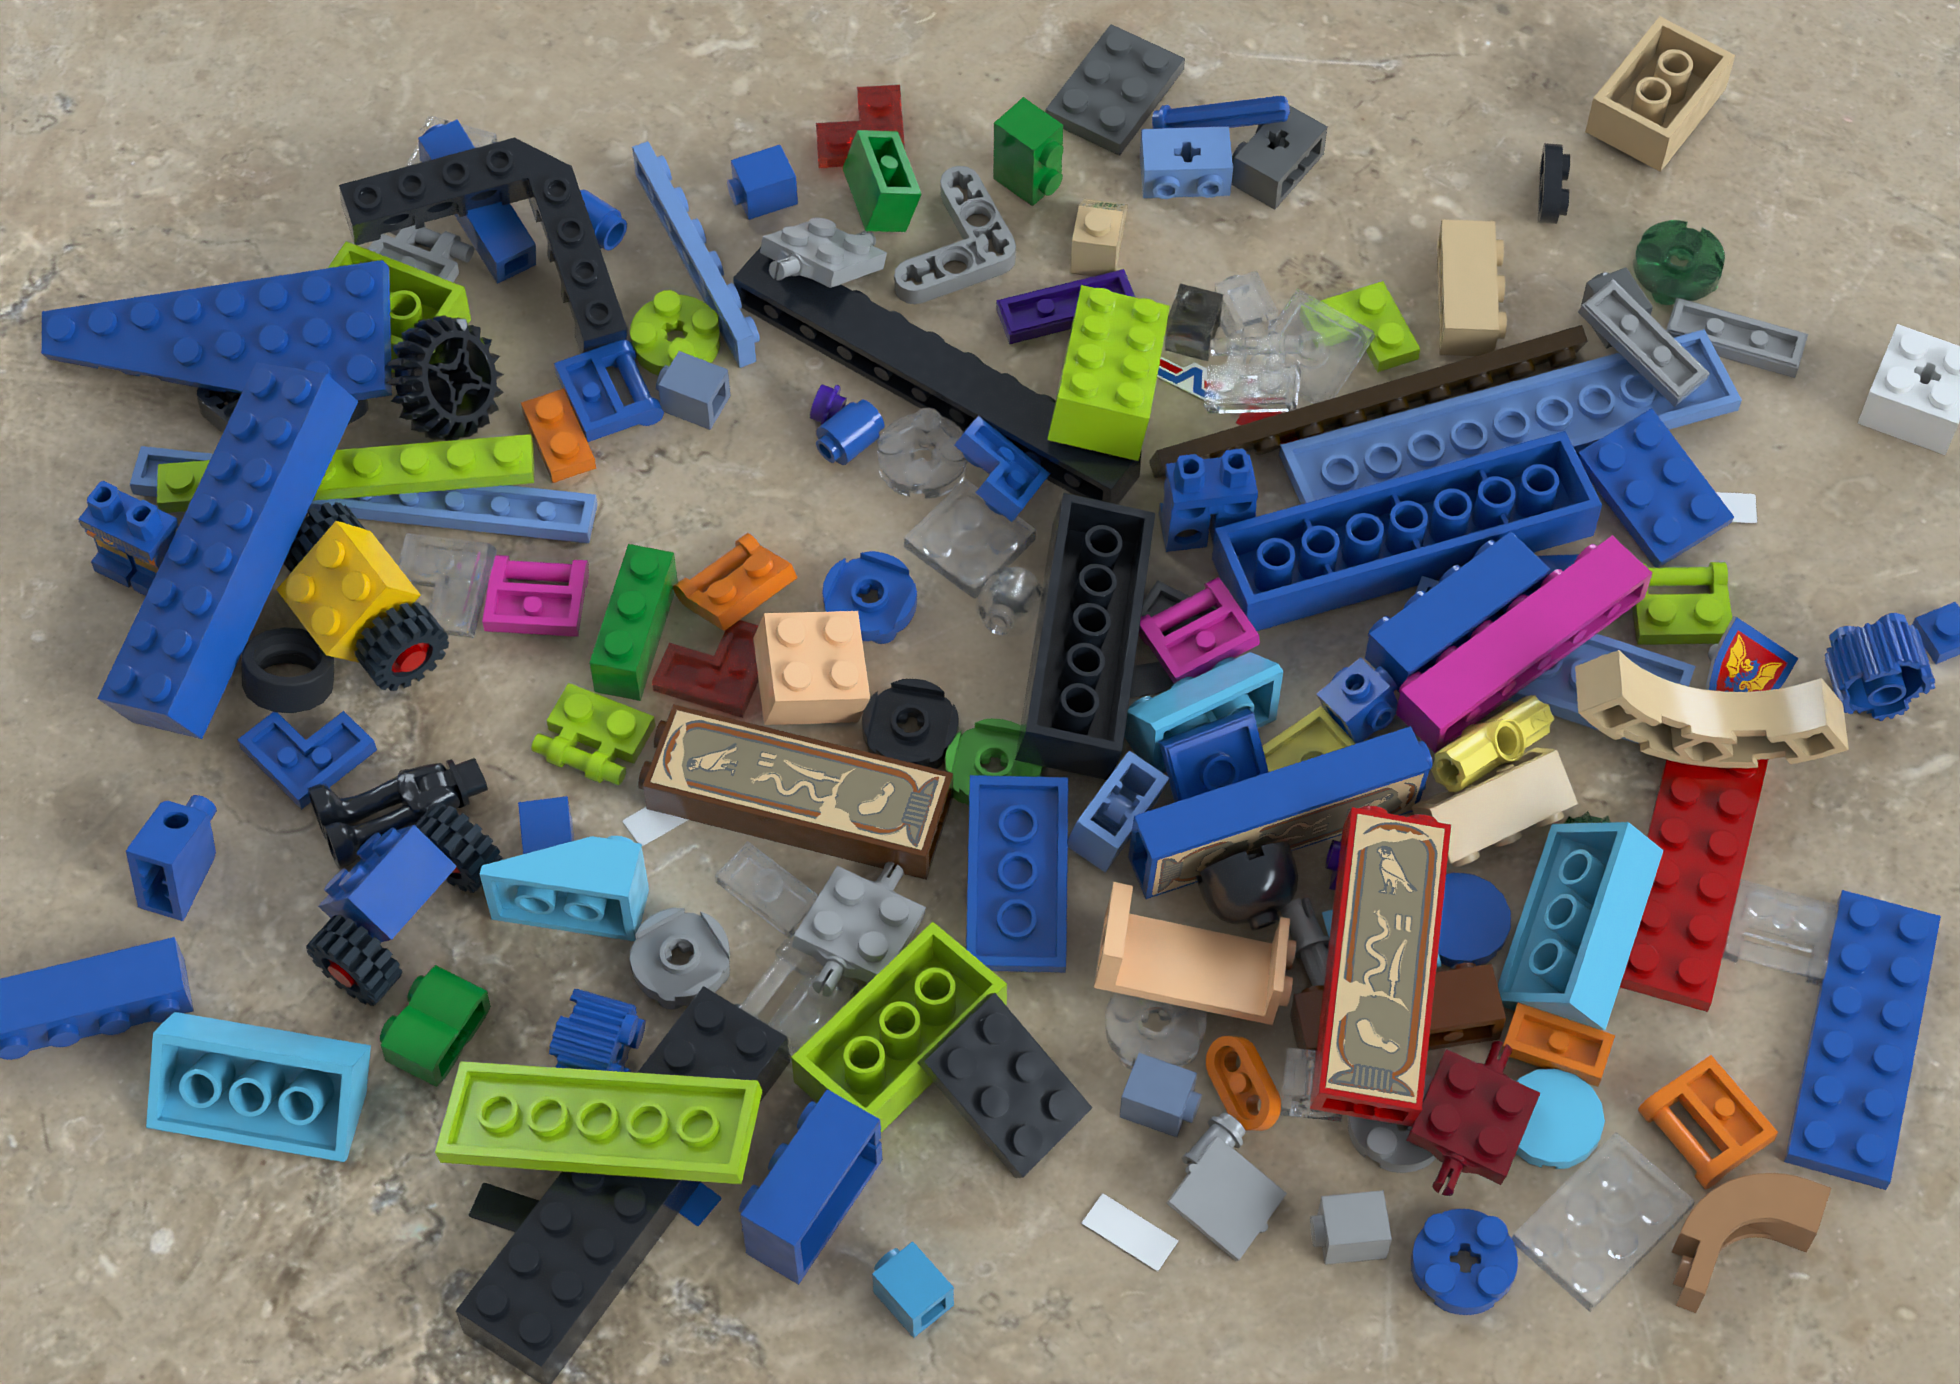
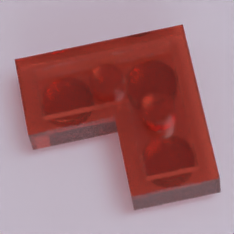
M900 85L857 87L859 121L816 123L819 168L843 167L857 130L897 131L905 149Z
M742 620L733 624L725 630L714 656L669 642L652 680L653 691L743 718L759 682L753 640L759 625Z

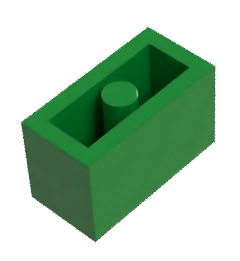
M1021 98L994 122L993 179L1032 207L1045 195H1052L1058 189L1063 179V124L1026 98Z
M857 130L842 169L865 231L906 232L922 193L899 133L897 131Z

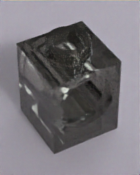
M1180 283L1167 319L1165 350L1209 361L1221 327L1224 294Z

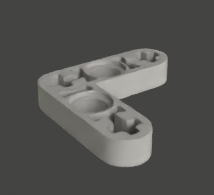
M951 167L943 173L940 181L942 202L963 240L910 258L898 265L894 274L895 292L899 299L906 303L920 304L1005 274L1015 265V240L979 175L969 167ZM960 185L962 189H967L968 200L964 202V196L960 189L953 186ZM973 214H983L990 221L984 226L977 227L970 225L966 219ZM992 238V244L996 252L1003 253V255L997 256L994 252H989V239ZM956 260L965 263L967 268L961 273L954 274L946 271L943 266L950 261ZM932 269L935 270V274H936V278H937V279H935V277H934V272L930 273V270H932ZM914 278L917 282H922V284L915 285L912 281H907V279Z

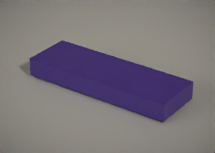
M1121 269L996 300V311L1009 345L1070 330L1081 285L1105 288L1114 293L1135 297L1125 270Z

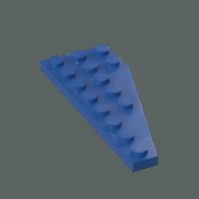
M383 260L42 311L41 354L53 361L96 369L103 367L119 370L124 374L138 377L145 375L175 384L205 388L223 393L230 391L241 394L256 362L326 373L357 400L392 396V385L386 383L392 378L391 367L387 365L391 361L389 266Z

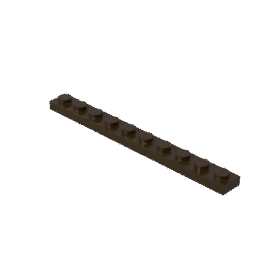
M1579 325L1156 450L1149 460V464L1154 478L1166 475V464L1176 463L1178 457L1182 455L1196 454L1203 459L1220 458L1225 454L1226 450L1241 448L1245 451L1254 449L1256 455L1269 453L1280 448V445H1282L1281 441L1296 436L1298 440L1323 434L1325 433L1324 428L1337 424L1341 428L1363 423L1367 421V415L1381 411L1383 417L1403 412L1410 408L1408 403L1424 399L1426 405L1440 402L1451 396L1450 391L1465 386L1467 392H1474L1494 383L1492 378L1508 374L1509 380L1518 379L1535 371L1534 366L1549 362L1551 367L1567 364L1577 358L1575 353L1588 340L1583 326Z

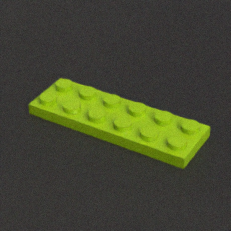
M460 1061L435 1154L440 1163L742 1184L762 1089L756 1080Z

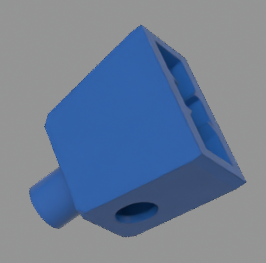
M193 795L186 806L171 801L161 802L128 846L126 856L138 908L184 921L215 859L216 849L211 820L216 814L217 808L212 801L200 795Z

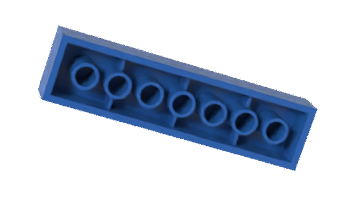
M256 362L97 698L131 722L198 739L203 738L357 406L358 400L328 374Z
M1566 431L1215 528L1212 561L1221 581L1256 631H1260L1418 586L1422 576L1440 580L1451 567L1455 565L1462 567L1472 560L1483 544L1489 540L1497 542L1509 532H1512L1533 553L1594 536L1602 503Z

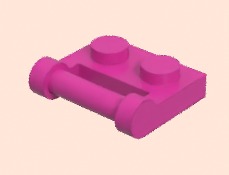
M494 555L482 619L484 631L579 637L585 589L589 579L588 560H573L572 564L510 561L509 556ZM508 580L569 582V586L511 583Z
M1218 577L1205 583L1204 590L1152 617L1149 614L1141 617L1139 636L1150 647L1174 684L1185 677H1198L1212 670L1223 659L1235 658L1260 645L1258 632ZM1212 606L1217 608L1165 637L1162 632Z

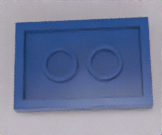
M1652 408L1579 451L1577 454L1591 483L1655 568L1663 566L1725 528L1734 519L1733 514Z

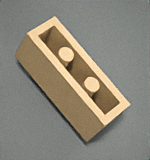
M1441 220L1437 242L1440 355L1478 356L1495 351L1497 339H1505L1507 315L1506 312H1499L1498 302L1503 303L1505 276L1497 275V266L1501 267L1503 264L1504 241L1496 239L1495 221Z
M1536 747L1525 752L1518 761L1499 765L1461 791L1449 792L1446 789L1411 807L1414 815H1428L1434 817L1437 822L1451 824L1447 863H1451L1453 867H1458L1480 857L1479 850L1494 844L1495 847H1500L1517 841L1522 837L1521 830L1534 824L1537 827H1542L1561 820L1564 817L1562 811L1578 803L1558 751L1556 749Z

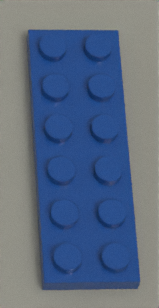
M1842 890L1837 902L1784 1162L1884 1190L1888 1188L1892 1178L1941 916Z

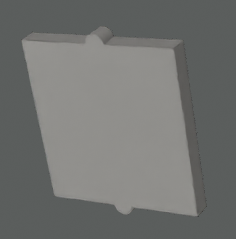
M1216 1136L1197 1162L1186 1167V1177L1167 1201V1204L1232 1259L1238 1261L1258 1233L1267 1231L1268 1224L1266 1222L1287 1193L1223 1139Z

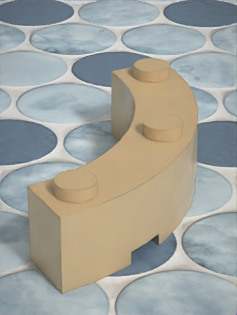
M1620 650L1601 655L1596 659L1575 666L1578 713L1592 726L1614 740L1625 737L1639 743L1640 752L1697 766L1758 768L1757 760L1786 757L1790 764H1795L1849 750L1843 703L1822 678L1795 686L1767 691L1723 692L1688 687L1660 678L1636 665Z

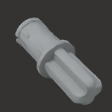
M1304 897L1302 900L1300 898L1295 899L1280 910L1283 917L1290 918L1289 931L1293 940L1296 941L1295 958H1301L1312 986L1324 985L1330 938L1323 935L1310 899Z

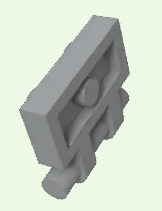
M425 223L423 228L416 229L414 225L389 232L397 235L395 238L381 234V239L373 241L368 248L370 251L454 282L459 274L458 264L453 259L456 258L468 263L474 253V247L461 242L460 236L447 231L440 234L427 229ZM423 245V246H425V247L430 248L431 251L429 252V251L424 250V249H421V248H419V247H417V246Z

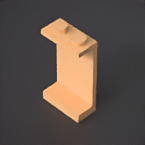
M1113 882L1104 916L1094 988L1273 1025L1278 1007L1288 1006L1293 985V977L1285 976V969L1291 970L1296 951V941L1288 939L1290 918L1280 917L1272 943L1129 914L1133 886Z

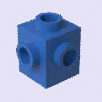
M1361 657L1349 667L1338 671L1332 681L1317 693L1324 710L1356 744L1363 742L1375 731L1389 725L1396 715L1398 701L1394 695V691L1398 689V686L1393 678L1381 666L1374 670Z

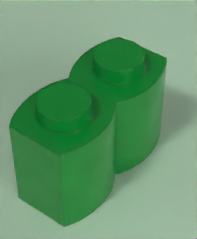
M435 965L426 976L420 975L415 979L407 995L409 1004L398 1016L392 1015L386 1021L379 1039L386 1062L437 1087L455 1065L463 1047L479 1029L491 1005L487 990Z

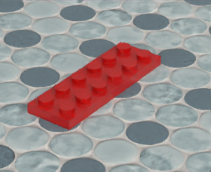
M1769 759L1757 760L1758 768H1718L1666 760L1647 837L1664 851L1620 988L1702 1011H1709Z

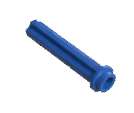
M1285 96L1173 109L1169 105H1162L1160 110L1153 112L1152 126L1153 129L1227 126L1229 128L1278 123L1287 121L1290 107Z

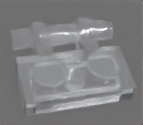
M1269 332L1267 337H1246L1244 333H1230L1228 338H1213L1211 340L1212 356H1228L1227 364L1209 365L1203 404L1208 414L1288 412L1297 409L1301 369L1297 362L1285 363L1286 354H1301L1303 352L1302 336H1286L1284 332ZM1247 355H1267L1266 363L1246 364Z

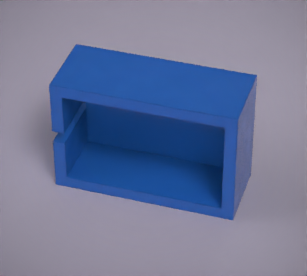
M828 1089L818 1103L811 1101L805 1107L797 1122L798 1132L789 1145L786 1143L779 1145L770 1159L768 1165L769 1174L760 1187L756 1184L750 1187L739 1206L746 1254L798 1285L883 1160L882 1142H880V1119Z

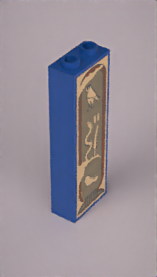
M1410 726L1135 815L1128 858L1145 899L1197 883L1196 876H1201L1200 872L1203 869L1244 851L1247 852V855L1261 853V856H1264L1261 846L1267 844L1288 842L1291 851H1295L1340 836L1352 807L1377 806L1387 810L1388 814L1400 816L1413 812L1411 806L1420 802L1423 790L1426 789L1429 771L1433 766L1430 751L1424 741L1418 742Z

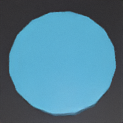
M1559 1069L1535 1070L1520 1077L1516 1082L1540 1092V1096L1516 1154L1527 1163L1541 1168L1542 1165H1546L1549 1167L1556 1166L1555 1169H1568L1585 1161L1598 1146L1605 1123L1602 1103L1593 1088L1577 1075Z

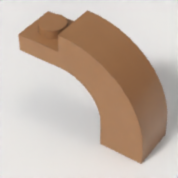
M1757 1173L1730 1180L1709 1192L1690 1212L1671 1251L1682 1256L1673 1280V1285L1681 1287L1676 1306L1694 1313L1697 1312L1706 1294L1719 1253L1725 1247L1738 1240L1755 1237L1766 1238L1807 1253L1817 1235L1832 1188L1799 1176L1782 1173Z

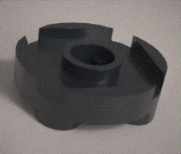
M901 679L892 682L891 688L884 690L879 695L877 691L870 697L862 715L863 739L869 753L938 769L944 762L948 746L952 743L956 734L959 733L958 711L954 703L952 706L951 702L945 697V692L937 685L921 679ZM909 717L917 718L918 726L922 728L913 733H907L897 725L898 723L906 724Z

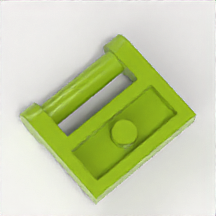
M1710 562L1709 567L1648 568L1652 572L1649 586L1709 585L1710 594L1649 595L1647 589L1645 598L1632 607L1637 645L1719 644L1732 620L1726 562Z

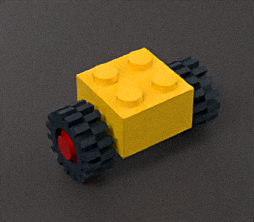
M328 502L322 504L320 511L315 507L309 509V516L304 518L284 561V565L290 571V574L276 589L327 656L360 663L380 689L386 690L389 688L390 691H397L400 684L403 688L411 686L412 679L416 678L417 681L425 678L423 672L427 669L432 672L437 667L434 661L442 660L446 655L443 650L449 647V641L447 640L449 637L424 605L421 606L420 603L415 602L421 596L373 533L362 526L346 505L343 506L341 503L335 502L331 506Z

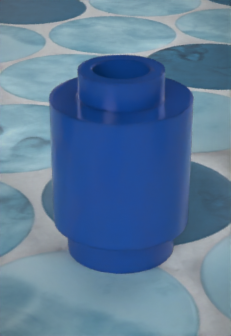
M585 189L580 190L600 249H614L626 233V220L622 218L621 212L589 191Z
M861 399L857 403L850 402L817 428L816 435L818 440L816 441V447L827 461L831 463L836 461L841 465H846L879 438V432L885 427L884 420L879 411L867 400Z

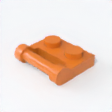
M749 533L735 541V548L689 580L685 577L673 585L674 593L685 607L723 631L797 579V575L790 562L761 546Z
M1712 1055L1651 1095L1638 1108V1111L1649 1123L1654 1121L1696 1170L1695 1178L1704 1189L1714 1186L1731 1170L1775 1141L1778 1134L1773 1125ZM1679 1101L1722 1153L1713 1159L1670 1109L1672 1105Z

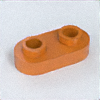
M1222 1036L1217 1038L1207 1051L1206 1069L1227 1113L1237 1119L1245 1130L1264 1131L1271 1128L1279 1118L1281 1098L1257 1049L1251 1041L1244 1037ZM1239 1056L1241 1063L1237 1069L1236 1059ZM1259 1099H1260V1101H1261L1260 1111L1258 1110V1101H1259Z

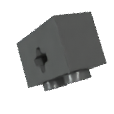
M1290 105V114L1287 121L1258 125L1256 134L1248 143L1245 141L1240 143L1232 155V185L1274 210L1320 160L1325 151L1328 126Z

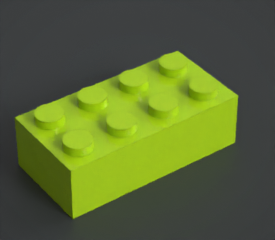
M1081 285L1047 440L1136 461L1139 460L1150 419L1170 305L1157 303L1147 298L1140 299L1114 293L1105 288Z
M932 922L791 1056L794 1083L817 1103L827 1089L879 1118L882 1133L933 1083L932 1079L917 1062L987 994L996 993L1007 1006V983L937 924Z

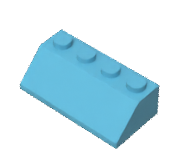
M1629 822L1552 824L1498 982L1503 1007L1515 1011L1519 1002L1599 1030H1606L1664 850Z
M174 1012L153 1032L146 1128L345 1162L349 1155L367 1093L371 1045Z

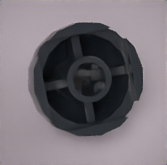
M1277 842L1261 846L1264 856H1261V853L1247 855V852L1244 851L1203 869L1200 872L1201 876H1196V880L1209 909L1220 920L1228 923H1249L1252 931L1279 922L1280 919L1277 912L1292 901L1298 885L1296 862L1288 842Z

